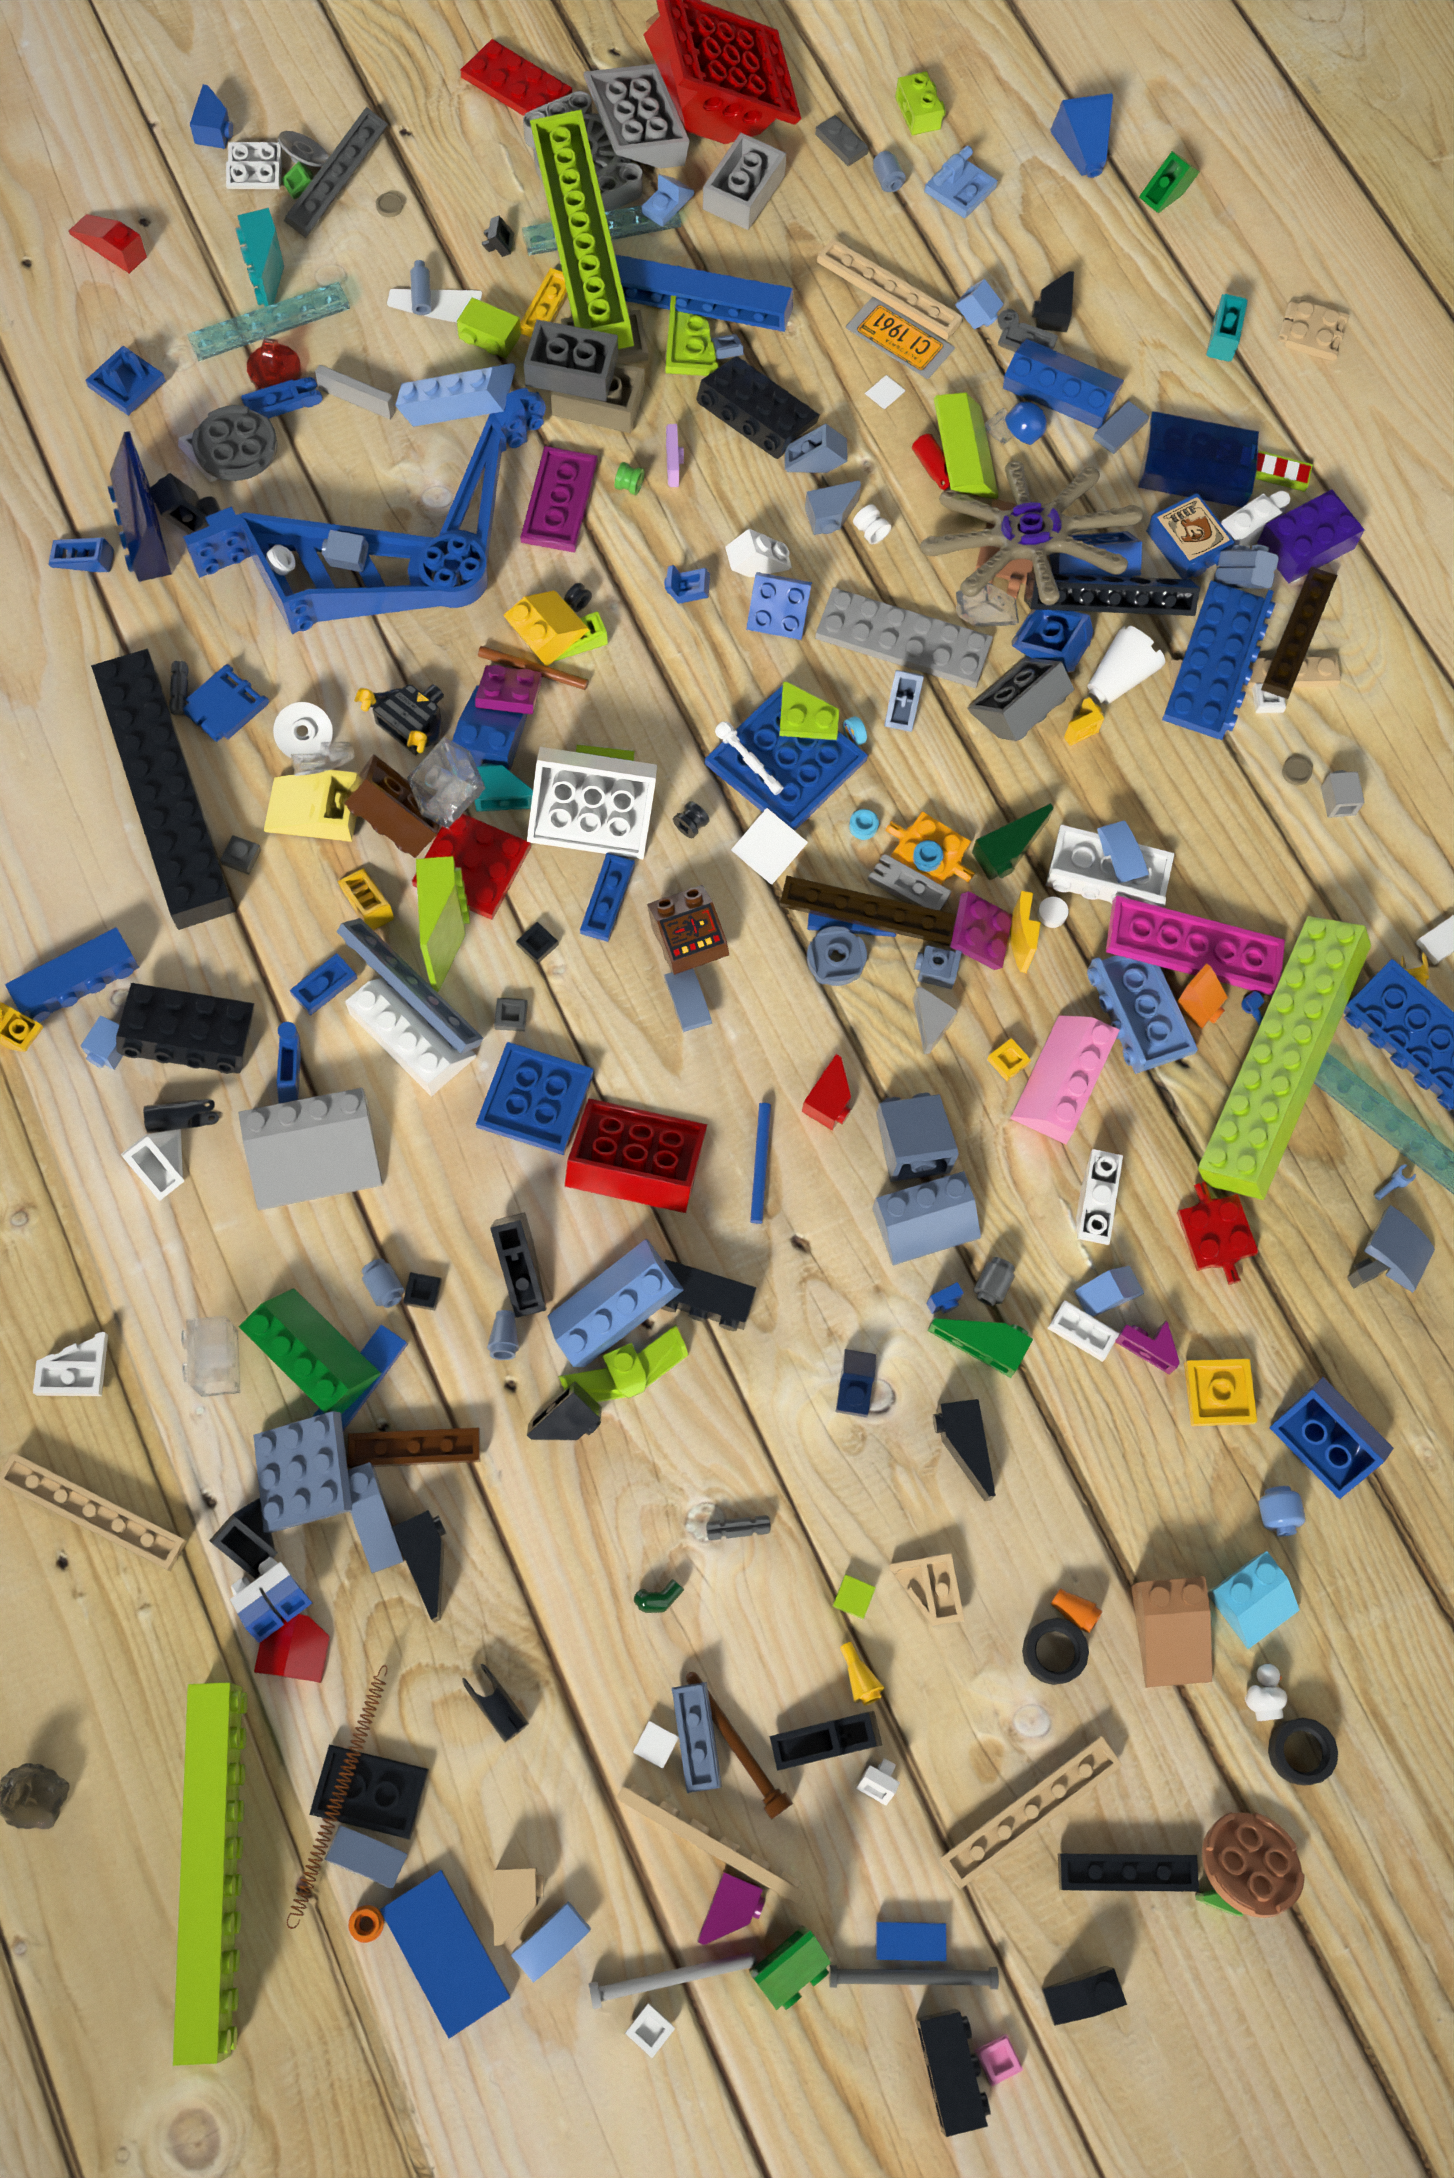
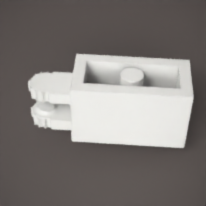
M1279 491L1270 497L1263 493L1224 519L1221 524L1234 540V545L1251 547L1257 543L1266 523L1284 514L1285 506L1289 504L1291 499L1289 493Z

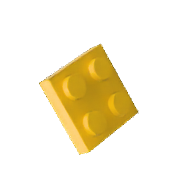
M1250 1359L1190 1360L1184 1363L1191 1426L1248 1425L1257 1423Z

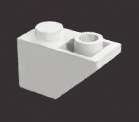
M748 529L725 546L732 571L750 578L755 577L756 572L771 574L787 571L792 568L789 550L783 542L774 540L751 529Z

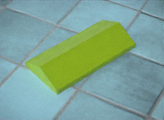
M967 393L936 395L934 397V404L951 490L997 499L999 495L981 406Z

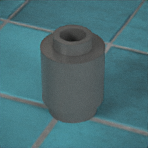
M993 1257L991 1262H987L973 1289L977 1294V1299L988 1306L1002 1304L1015 1278L1013 1274L1015 1267L1010 1262L998 1257Z

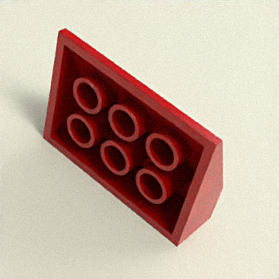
M588 1098L567 1160L564 1187L686 1213L708 1124Z

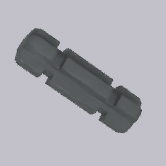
M174 661L171 664V673L173 675H171L170 681L171 699L169 700V709L173 715H184L183 708L187 705L185 703L188 687L186 677H188L189 668L185 661Z
M767 1515L755 1516V1519H751V1517L727 1519L724 1523H720V1520L709 1521L706 1524L709 1540H718L722 1536H726V1539L752 1536L753 1533L763 1535L770 1533L771 1530L770 1519Z

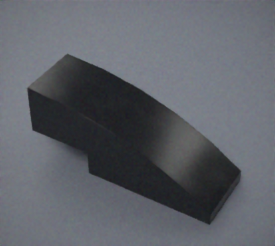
M874 1711L769 1736L777 1771L883 1745Z

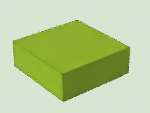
M845 1574L832 1607L863 1620L876 1587Z

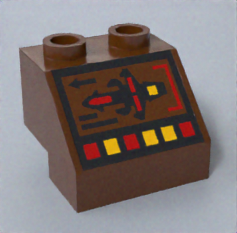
M703 885L647 904L652 930L662 947L664 958L674 975L729 956L727 940L716 909Z

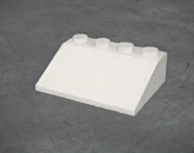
M540 747L536 764L527 842L643 859L656 782L657 765Z

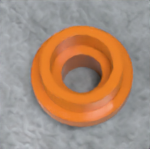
M372 1905L358 1907L349 1919L350 1934L355 1940L362 1943H368L377 1939L384 1928V1917L381 1911ZM365 1916L373 1920V1927L369 1931H365L361 1927V1920Z

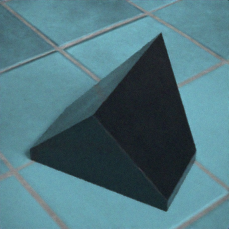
M260 1498L233 1513L209 1540L254 1579L260 1574L258 1570L259 1565L269 1557L274 1558L278 1553L275 1551L272 1533H266L263 1529Z

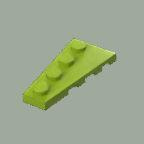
M671 295L665 373L708 376L719 368L715 358L714 345L710 337L708 320L704 316L675 311L676 296Z

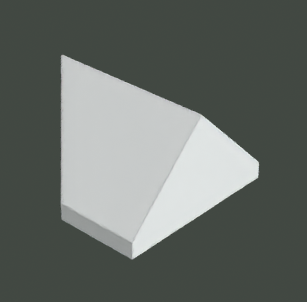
M181 1129L146 1134L121 1153V1156L159 1201L184 1182Z

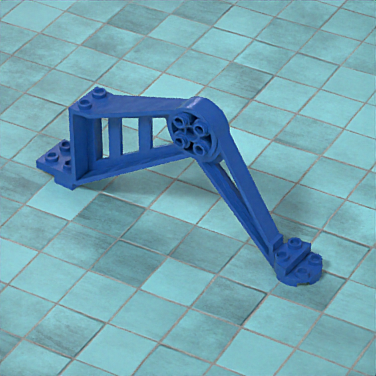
M522 388L507 394L504 412L489 414L440 534L435 538L246 512L236 515L231 506L205 517L208 527L183 537L194 569L200 578L205 575L214 574L222 568L238 564L244 559L252 557L292 634L298 631H306L313 624L322 621L439 606L459 608L470 605L483 595L488 585L487 562L501 453L506 451V443L510 448H518L527 442V431L537 430L543 425L544 420L542 417L546 410L545 402L538 391L534 393L529 392L527 388ZM485 469L477 533L459 530ZM330 530L361 535L366 539L369 547L364 571L358 572L366 588H335L317 552H322L323 541L325 538L328 539ZM275 545H282L289 551H296L316 589H307L294 594L285 576L277 574L269 566L266 559L267 552ZM369 555L410 558L408 575L411 585L386 586Z

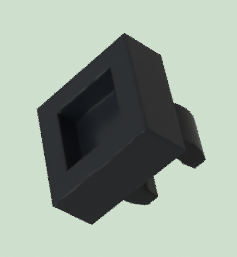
M500 215L491 218L489 228L484 231L487 240L482 242L483 247L488 252L496 249L502 257L511 254L514 232Z

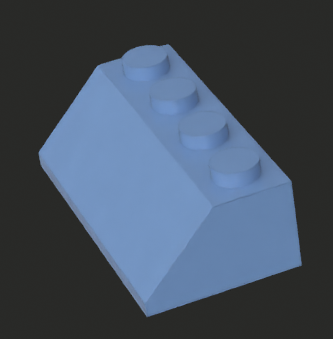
M514 363L402 383L395 406L413 427L504 412L506 396L509 394L516 366Z
M645 1239L547 1317L556 1343L572 1366L586 1367L684 1289L649 1240Z

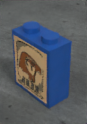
M1198 493L1152 515L1146 530L1181 579H1188L1192 576L1198 577L1207 568L1215 564L1219 566L1218 562L1221 551L1232 550L1235 543Z

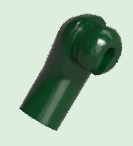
M672 1579L661 1592H648L646 1589L637 1591L634 1595V1603L644 1613H663L668 1610L684 1589Z

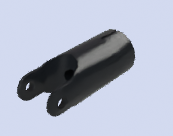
M211 1099L146 1105L143 1109L147 1133L212 1125L218 1122L219 1115L216 1112H209L215 1108V1102Z
M481 1664V1668L493 1684L494 1693L487 1697L477 1694L465 1678H462L463 1685L506 1743L525 1729L529 1722L489 1668Z

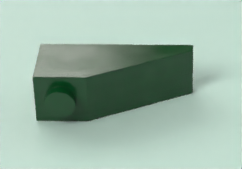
M1051 803L976 839L972 854L989 881L998 876L1004 878L1015 870L1016 865L1048 823L1054 809Z

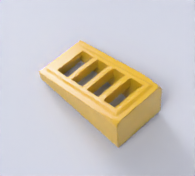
M364 868L337 881L358 917L372 930L394 919L390 904ZM365 882V885L351 891L352 888Z

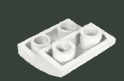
M228 142V161H226L227 189H280L282 147L279 142Z

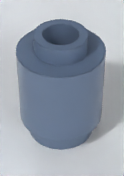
M883 151L877 154L873 160V171L882 190L885 192L899 190L904 184L906 176L897 157L890 151Z
M381 1258L371 1261L363 1267L361 1271L364 1275L362 1280L376 1306L389 1308L401 1301V1295L405 1290L391 1264L386 1263Z

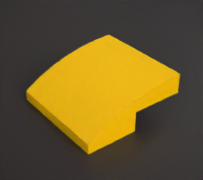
M1021 891L1012 913L1010 937L1016 964L1020 972L1026 973L1037 949L1041 922L1029 920L1033 893Z

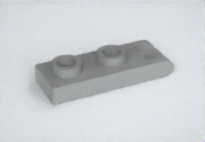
M886 854L881 856L879 861L882 864L877 863L874 867L876 873L871 872L868 876V880L871 883L909 904L939 911L942 910L952 891Z

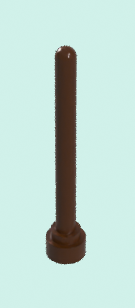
M689 1672L686 1675L688 1685L702 1683L696 1672ZM708 1690L712 1721L764 1796L762 1800L766 1805L764 1810L771 1820L793 1804L792 1800L786 1792L782 1793L779 1788H774Z

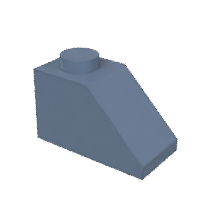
M827 424L820 426L785 447V470L787 472L828 473L848 462L847 438Z
M860 480L812 490L806 493L805 511L814 535L830 534L842 528L859 501Z

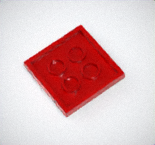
M451 809L424 858L453 856L455 867H461L462 880L464 881L469 910L493 920L531 849V842H527V840ZM415 874L412 879V885L417 888V875Z

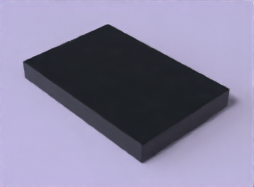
M329 1744L309 1815L335 1820L324 1812L337 1813L329 1809L327 1805L338 1806L329 1799L342 1800L332 1794V1792L343 1793L334 1788V1786H347L337 1782L336 1779L348 1780L339 1775V1772L351 1774L342 1769L341 1766L353 1767L343 1761L344 1759L354 1760L345 1753H357L350 1749ZM359 1752L360 1756L350 1755L358 1759L359 1762H349L355 1765L356 1769H346L353 1772L354 1775L344 1776L352 1781L341 1782L347 1784L350 1788H340L347 1795H336L342 1797L345 1801H335L342 1805V1808H333L339 1811L340 1814L330 1815L337 1818V1822L410 1840L429 1769Z

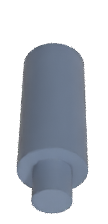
M416 260L414 267L410 270L412 311L417 315H427L431 312L430 271L425 267L424 261Z

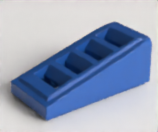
M104 537L53 540L48 565L51 568L110 572L114 549ZM64 549L67 550L66 558H63Z

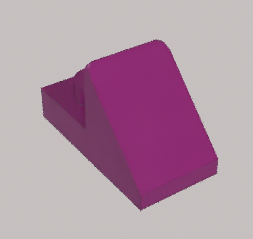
M1167 1321L1158 1328L1153 1339L1148 1337L1149 1334L1144 1329L1126 1324L1119 1332L1120 1334L1115 1343L1169 1375L1180 1364Z

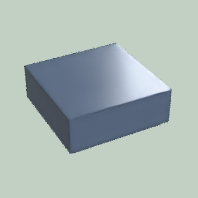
M737 334L711 339L717 359L744 355L743 345Z

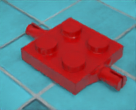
M1207 1182L1195 1184L1194 1188L1200 1202L1195 1206L1178 1210L1177 1215L1196 1271L1211 1267L1223 1268L1228 1285L1238 1283L1241 1279L1235 1264L1241 1259L1258 1254V1249L1239 1196L1236 1194L1222 1199H1212Z

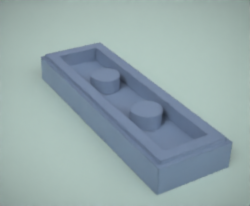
M707 1682L672 1687L686 1791L690 1793L721 1788L722 1781Z

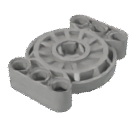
M583 91L571 93L531 110L524 115V139L529 147L534 148L535 170L541 181L542 177L530 120L582 110L605 213L641 197L643 191L641 167L632 163V159L615 154L599 114L592 113V99L588 93Z

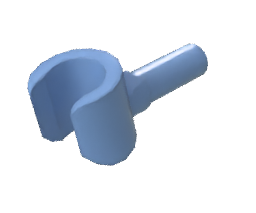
M1408 1165L1400 1166L1393 1172L1392 1180L1374 1194L1375 1198L1381 1200L1393 1189L1406 1187L1416 1178V1174L1411 1178H1405L1402 1175V1170Z

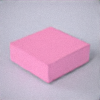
M1007 2034L974 2050L991 2086L1023 2071Z

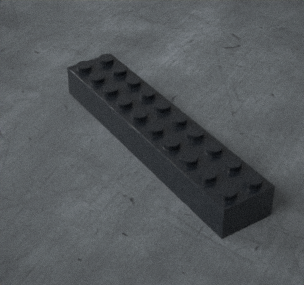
M148 648L91 665L164 897L177 929L181 930L236 912L177 730Z

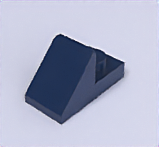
M844 1350L836 1413L867 1418L872 1384L875 1380L876 1354Z

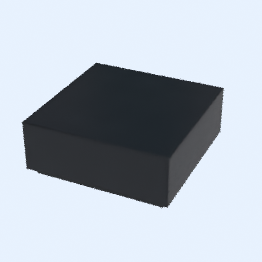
M538 922L516 941V945L536 964H539L559 945L558 940Z
M410 1272L403 1304L435 1311L442 1279Z

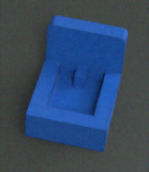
M674 565L668 566L667 577L664 580L665 589L678 604L709 597L710 573L706 568L680 573Z

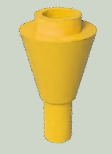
M852 1642L845 1643L840 1649L849 1666L848 1673L854 1703L862 1702L863 1706L870 1705L881 1698L880 1692L885 1687L866 1664L860 1660Z

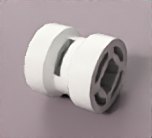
M873 504L861 509L853 519L854 525L858 530L865 532L864 537L872 545L882 541L891 530L890 523L885 518L880 517V511Z

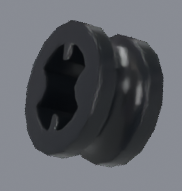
M576 583L567 591L564 601L571 605L575 612H578L589 603L592 593L585 589L582 583Z

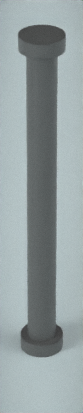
M829 1965V1987L837 1988V1984L989 1986L990 1989L998 1990L999 1975L997 1967H989V1970L837 1969V1965Z

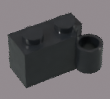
M171 473L160 478L157 483L148 489L160 515L187 534L208 527L205 517L221 511L214 497L207 496L199 499L195 490Z

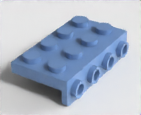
M1118 955L1101 960L1100 957L1092 960L1087 970L1088 979L1091 985L1096 986L1098 990L1100 1006L1105 1013H1108L1111 1019V1026L1120 1030L1116 1039L1120 1040L1124 1048L1123 1057L1126 1064L1132 1066L1135 1074L1193 1055L1198 1051L1160 966Z

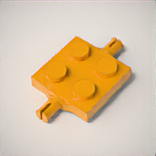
M922 811L914 824L907 829H904L894 821H891L890 825L887 826L885 831L900 839L899 845L890 856L893 859L941 886L954 874L967 881V883H970L971 879H973L975 872L961 864L962 857L969 849L971 841ZM926 840L938 843L943 850L941 865L936 870L930 872L918 869L913 861L915 847L920 842Z

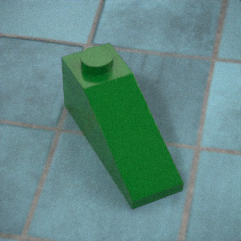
M934 1318L927 1330L1009 1378L1017 1371L1033 1341V1338L1027 1336L1028 1332L1015 1324L1009 1326L1006 1323Z

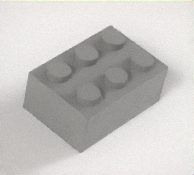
M740 132L703 186V210L749 230L785 177L786 153Z

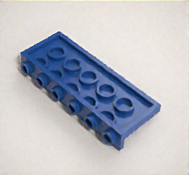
M1214 581L1210 582L1163 715V721L1219 740L1223 739L1227 730L1233 731L1238 715L1234 714L1235 707L1240 709L1246 692L1241 691L1242 686L1248 685L1253 673V669L1249 668L1250 662L1255 663L1261 647L1256 646L1257 641L1263 640L1268 627L1264 620L1265 618L1270 619L1275 606V602L1271 601L1274 591L1268 589L1265 598Z
M1391 959L1346 1005L1343 1012L1346 1015L1344 1018L1355 1029L1360 1027L1369 1035L1367 1039L1373 1046L1378 1049L1384 1048L1392 1055L1390 1059L1397 1067L1402 1070L1405 1068L1414 1075L1413 1080L1424 1090L1430 1089L1438 1096L1436 1100L1441 1106L1449 1111L1454 1110V1012L1396 961Z

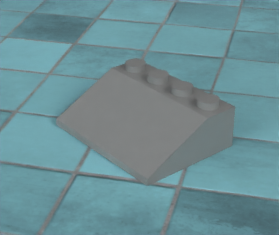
M656 64L584 72V79L616 155L660 169L685 166L690 141Z
M363 1088L238 1112L258 1211L383 1186L368 1100Z

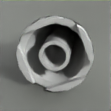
M1123 626L1118 631L1087 685L1089 697L1099 705L1101 703L1110 704L1160 670L1165 665L1163 653L1160 649L1157 652L1152 649L1151 645L1154 642L1142 631L1133 626H1128L1127 629Z

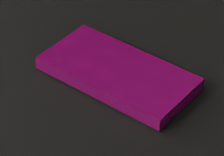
M544 446L520 536L521 543L575 553L598 464L597 455Z

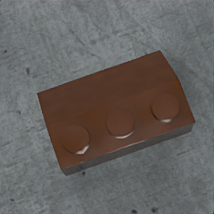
M375 754L369 759L349 788L344 804L353 815L365 819L378 834L387 836L400 851L409 853L414 858L437 836L443 813L441 806Z

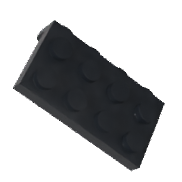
M735 356L703 378L696 397L698 404L775 459L782 457L785 447L814 426L820 416L819 413L811 409L807 404L794 397L787 390L777 385L738 356Z
M131 983L116 1035L117 1052L128 1058H144L156 1060L159 1063L187 1065L190 1068H205L226 1074L241 1073L243 1056L254 1013V1003Z

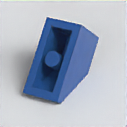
M203 84L190 121L194 143L225 149L228 139L233 136V123L229 120L227 109L208 85Z

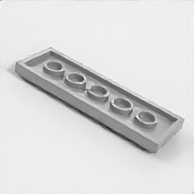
M834 587L832 588L815 639L975 689L993 636Z

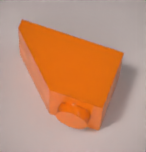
M1206 964L1199 971L1177 1001L1181 1013L1201 1029L1209 1021L1215 1024L1225 1012V1009L1221 1006L1228 998L1210 965Z

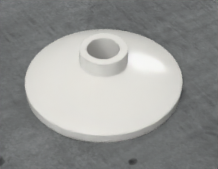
M297 702L286 706L280 711L274 722L273 734L277 746L286 756L299 761H309L318 758L328 749L332 740V725L326 713L318 706L307 702ZM301 725L308 728L305 736L297 734V728Z

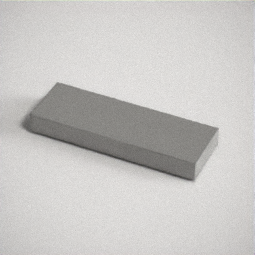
M319 365L316 369L315 374L319 390L390 420L395 414L392 394L323 365Z

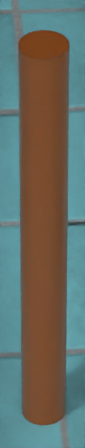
M480 646L478 651V657L516 669H530L542 672V677L582 690L587 689L589 680L484 646Z

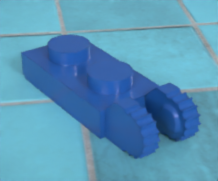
M309 376L295 381L289 380L242 395L241 399L243 405L249 407V410L255 411L269 419L303 408V406L307 408L319 404L323 397L320 391L314 390L317 387L316 380Z

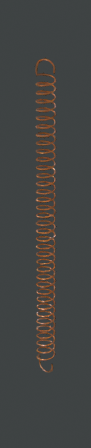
M383 1665L382 1667H386V1673L384 1675L386 1676L388 1668L386 1665ZM382 1667L380 1668L378 1675L373 1676L374 1679L381 1683L371 1682V1685L378 1689H369L370 1692L377 1696L366 1695L367 1698L374 1702L365 1701L364 1703L371 1708H362L363 1711L370 1715L360 1714V1717L367 1721H357L360 1725L366 1728L355 1727L357 1731L363 1734L353 1733L354 1737L362 1741L350 1740L351 1743L359 1747L349 1746L348 1749L354 1751L357 1754L345 1753L348 1757L354 1760L344 1759L343 1761L353 1767L341 1766L342 1769L350 1772L351 1774L339 1772V1775L348 1780L336 1779L337 1782L347 1787L335 1785L334 1788L340 1790L343 1793L332 1792L334 1796L342 1800L329 1799L331 1802L337 1804L338 1806L327 1805L329 1809L337 1813L324 1812L326 1815L335 1819H322L324 1822L332 1825H320L321 1828L325 1829L330 1833L317 1832L319 1835L328 1839H315L317 1842L325 1845H313L314 1848L318 1849L323 1853L310 1852L312 1855L318 1857L321 1860L308 1858V1861L318 1865L319 1867L305 1865L306 1868L316 1873L303 1872V1874L314 1880L300 1879L301 1881L312 1886H298L299 1888L307 1891L310 1894L296 1892L297 1895L305 1898L306 1900L293 1899V1901L301 1904L304 1907L291 1906V1908L299 1911L302 1914H289L287 1919V1926L290 1929L296 1928L300 1922L299 1919L296 1926L290 1927L288 1925L290 1915L303 1916L304 1913L299 1909L307 1908L306 1905H304L301 1902H309V1899L303 1895H311V1892L305 1888H314V1886L309 1882H315L316 1879L311 1875H318L319 1873L312 1868H321V1866L314 1861H324L323 1858L316 1854L325 1855V1851H323L320 1848H328V1845L321 1841H331L330 1838L323 1834L332 1835L333 1832L328 1830L327 1828H335V1825L328 1821H338L337 1818L330 1815L340 1814L339 1811L333 1808H342V1805L335 1801H345L342 1797L336 1794L347 1795V1793L340 1788H350L347 1784L341 1782L352 1781L350 1778L344 1776L354 1775L353 1772L346 1768L356 1769V1766L349 1762H359L358 1759L350 1755L360 1756L361 1754L355 1751L354 1749H364L362 1746L355 1742L365 1743L366 1741L358 1736L367 1737L368 1734L359 1729L370 1730L368 1726L362 1723H373L371 1720L363 1717H375L374 1714L366 1711L377 1710L375 1707L369 1705L368 1703L380 1704L378 1701L370 1697H382L381 1695L372 1691H384L382 1688L375 1685H386L385 1682L376 1678L379 1676Z

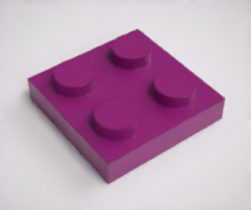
M485 665L475 698V707L533 714L542 682V672L530 669L505 668L500 665Z
M970 891L962 893L951 948L962 951L964 955L993 970L1003 968L1013 915Z

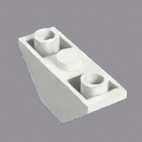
M1092 1149L1080 1190L1076 1215L1077 1239L1105 1245L1110 1244L1123 1155Z

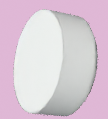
M275 545L267 552V562L277 574L287 575L295 568L294 556L286 547Z
M1048 897L1039 906L1037 912L1038 919L1047 927H1059L1068 916V906L1058 897Z

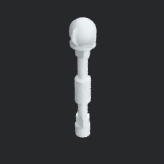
M727 721L720 722L716 726V735L723 739L725 744L729 743L732 747L734 746L744 757L743 760L765 780L764 783L772 793L778 795L784 787L772 775L770 776L758 758L752 752H748L739 742L740 739L736 736L737 731Z

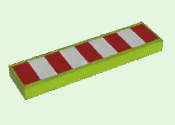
M1207 438L1200 465L1303 492L1308 487L1313 464L1212 438Z

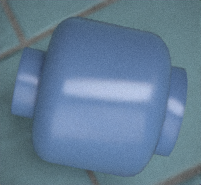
M1278 1486L1265 1490V1495L1259 1500L1264 1528L1276 1531L1278 1537L1296 1534V1528L1302 1526L1306 1520L1300 1494L1291 1491L1289 1486Z

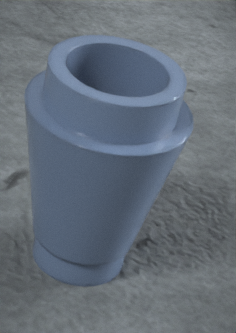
M501 1310L496 1312V1318L487 1349L490 1351V1357L494 1359H514L516 1352L519 1350L515 1313L512 1311Z

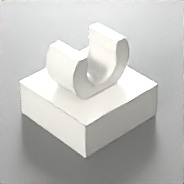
M884 1758L877 1769L869 1765L861 1776L856 1789L887 1805L895 1795L900 1784L899 1781L891 1777L896 1764Z

